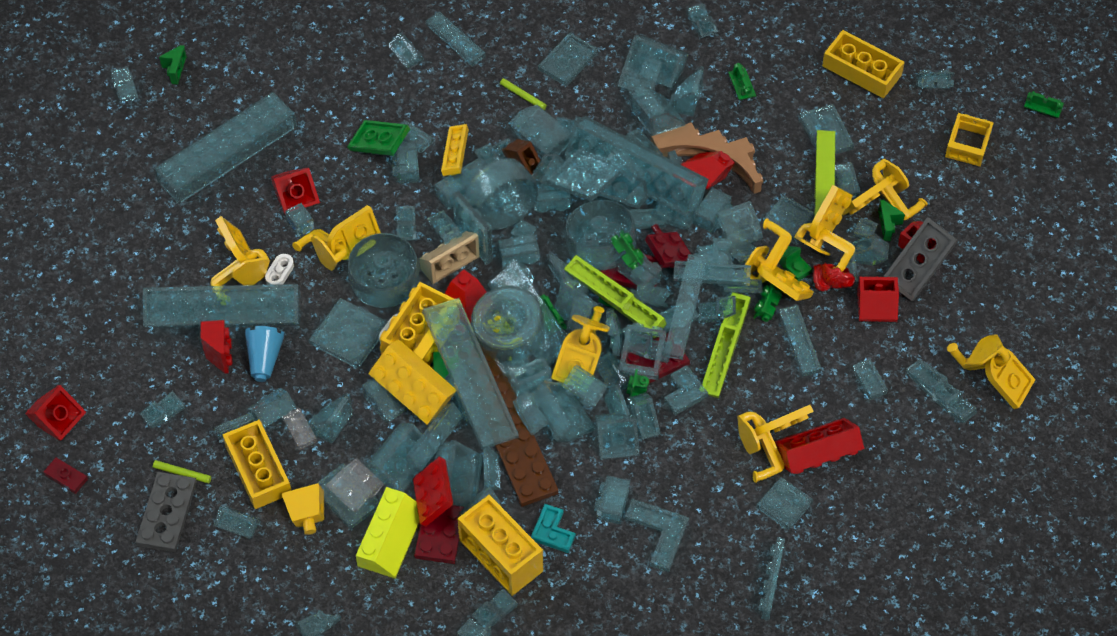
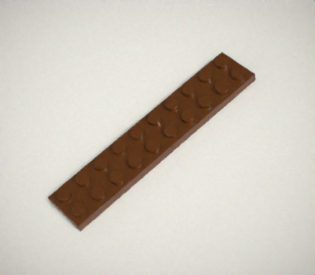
M488 332L452 343V350L457 351V358H461L462 373L521 507L559 494L557 485Z

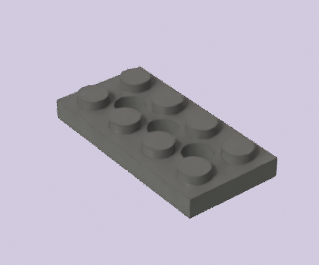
M927 217L884 277H898L899 292L911 301H914L959 240L930 217ZM933 238L936 241V247L929 249L927 243ZM919 254H923L925 257V261L921 265L916 261V257ZM908 269H911L914 273L913 278L910 280L905 277V272Z
M157 472L135 542L136 546L176 552L197 484L196 478ZM168 492H177V495L175 497H167ZM166 508L172 510L169 515L161 514L162 510ZM159 526L166 527L163 533L156 532Z

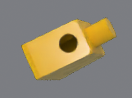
M319 483L282 493L283 500L296 527H303L304 534L306 535L314 534L316 532L315 523L324 520V491Z

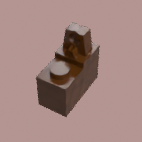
M516 139L502 149L504 156L508 157L511 164L514 165L521 180L534 182L546 173L531 141Z

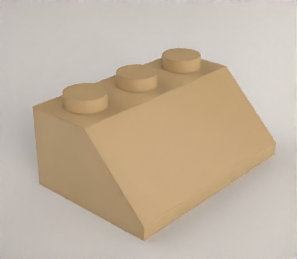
M468 231L458 234L452 240L439 245L437 249L430 253H425L419 258L420 269L432 284L480 257L478 234Z

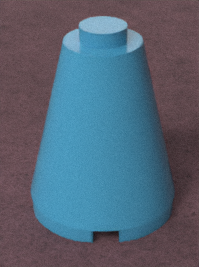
M255 326V330H250L249 327L245 330L251 377L255 378V381L265 382L266 379L271 377L284 339V332L278 333L277 328L269 326Z

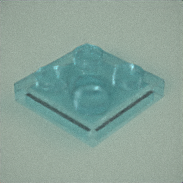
M780 477L758 502L756 508L789 531L810 507L813 499Z

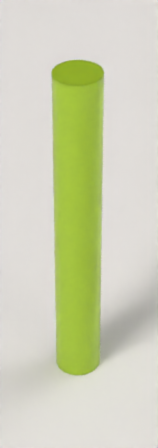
M504 78L500 81V85L539 109L545 110L547 105Z
M157 460L153 463V468L193 477L198 481L208 484L211 481V476Z

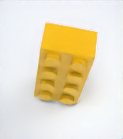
M842 30L825 51L822 67L884 99L902 76L904 61Z
M399 339L388 345L368 373L426 425L438 417L457 391Z
M260 419L222 434L227 451L254 509L283 498L282 493L291 491L290 482Z

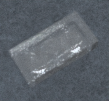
M300 408L282 416L299 450L317 442Z

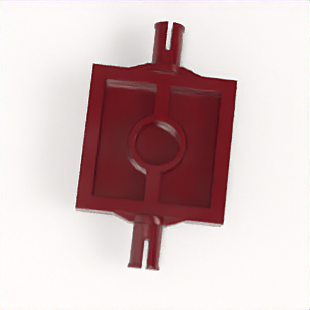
M654 224L651 227L654 234L647 235L645 238L652 253L662 268H675L681 277L686 276L688 272L684 265H691L695 259L678 232L664 233L658 224Z

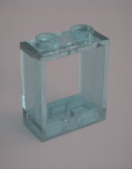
M640 323L627 324L619 365L620 374L634 376L635 370L638 369L637 375L646 376L648 379H659L667 333L663 331L662 327L652 326V328H646ZM632 332L660 337L654 368L626 363Z

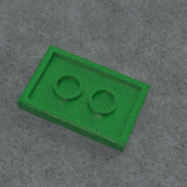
M364 120L347 147L350 151L394 156L410 128L406 124Z

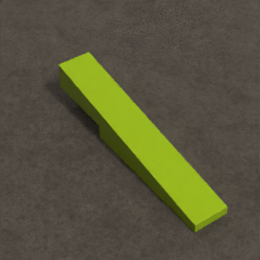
M817 130L814 217L832 185H835V131Z
M577 255L564 268L568 274L653 338H656L667 323L664 317L636 299L634 294Z
M732 292L702 383L701 394L719 398L751 297Z

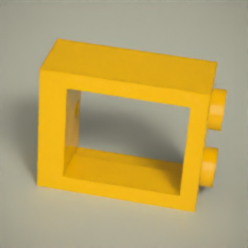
M958 113L945 157L981 167L994 122ZM958 129L985 135L981 149L956 143L955 139Z

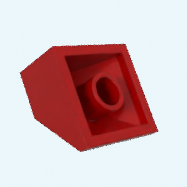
M722 151L698 153L683 162L679 167L706 189H709L726 178L735 162L728 154Z
M309 167L271 176L284 214L320 203Z
M464 269L450 282L444 293L460 301L459 321L467 327L493 303L492 298L479 280Z
M58 385L40 397L25 414L40 429L61 441L84 416L86 411L61 385Z

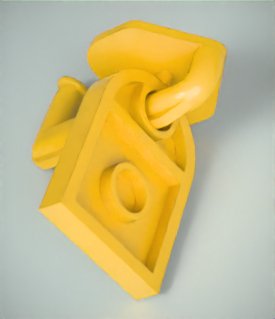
M882 159L874 165L872 170L873 180L876 185L851 201V204L845 209L842 216L847 213L852 215L880 196L879 191H881L889 204L905 214L904 220H908L917 214L928 203L924 199L919 198L915 205L907 209L897 193L908 188L909 181L898 166L886 159Z
M832 185L812 223L801 225L794 237L827 256L830 253L821 248L824 241L845 252L836 266L843 272L855 252V246L832 232L842 220V214L851 204L853 195ZM807 231L810 232V236L813 238L810 242L804 239Z
M367 205L336 225L330 234L321 229H315L298 241L293 242L292 246L296 251H301L302 247L312 241L320 262L332 271L339 261L354 257L381 239L382 235L373 210Z
M220 216L215 220L218 225L217 230L225 238V246L237 258V260L216 274L210 282L220 304L225 306L229 303L230 297L225 295L221 286L232 278L244 286L256 284L265 277L270 260L263 250H250L241 231Z
M766 218L763 222V229H769L780 237L767 259L765 257L769 252L768 246L757 247L751 253L744 266L743 278L753 285L769 281L796 301L811 298L814 291L810 289L807 283L798 281L794 278L795 275L777 267L792 240V236L788 231ZM756 269L759 273L757 277L752 274Z
M600 306L593 308L592 319L580 315L572 316L571 319L583 325V328L576 329L565 337L551 379L584 391L589 390L602 352L601 341L595 333L597 330L605 332L610 330L609 326L600 323L602 313L605 311Z
M998 335L982 338L967 359L959 351L956 343L947 346V351L951 353L964 369L977 370L985 368L988 380L1013 409L1020 408L1035 378L1017 357L1003 346Z
M811 405L769 423H766L760 415L751 411L737 416L739 436L746 451L749 454L760 451L761 442L771 467L763 471L753 472V481L755 483L776 475L784 469V462L770 430H774V433L808 419L807 414L814 412ZM752 420L755 425V429H753V427L747 421Z

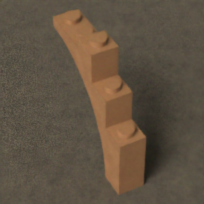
M692 122L651 135V148L657 160L673 156H695L698 153L722 151L728 154L735 162L731 170L748 184L754 194L761 192L763 178L756 171V165L753 160L755 148L752 143H749L747 137L727 143L726 137L722 136L719 130L700 136L699 130L694 128Z

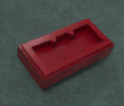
M57 457L43 471L45 476L75 494L88 480L85 474Z

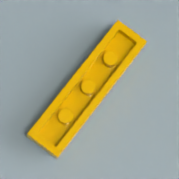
M467 124L449 127L441 168L443 176L461 174L469 131Z

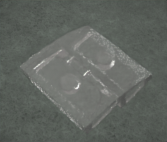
M356 458L336 474L326 487L356 513L368 498L372 499L384 483Z

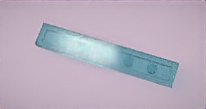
M688 255L664 350L665 357L683 360L706 269L707 257Z

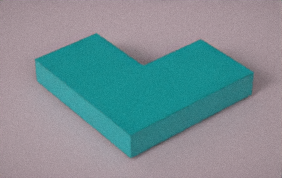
M544 504L531 538L536 543L569 553L576 533L558 527L564 513L563 509Z

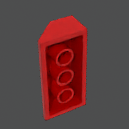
M846 418L774 441L784 462V468L791 474L802 473L804 469L809 467H820L824 462L837 461L842 456L855 455L859 450L864 449L859 426Z

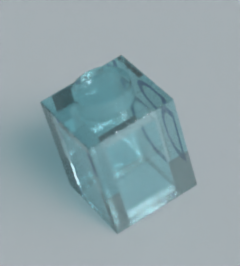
M302 203L285 211L287 222L298 237L308 234L314 229L313 218Z

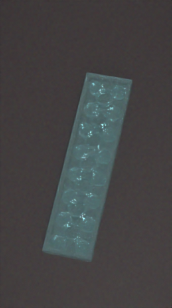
M457 298L424 308L422 313L481 450L518 438V431L460 299Z

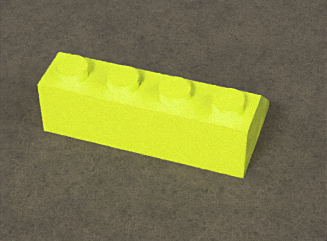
M386 487L357 551L356 560L358 567L396 579L420 523L417 502L404 492Z

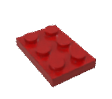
M439 456L413 478L420 524L425 527L453 505L446 460Z

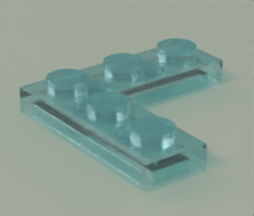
M632 499L625 519L662 531L650 561V566L669 572L688 525L689 517Z

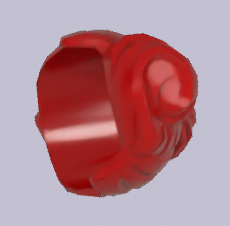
M817 264L813 266V280L816 289L819 291H827L831 287L834 289L851 287L855 282V277L848 268H845L842 272L840 268L833 264H822V266Z

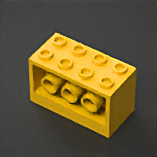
M419 282L416 288L413 287L411 289L407 302L404 301L401 304L398 315L393 316L388 330L382 332L379 339L381 341V355L388 345L399 339L430 366L433 362V352L441 350L459 322L460 301Z
M490 494L458 518L459 541L512 596L543 572V549Z

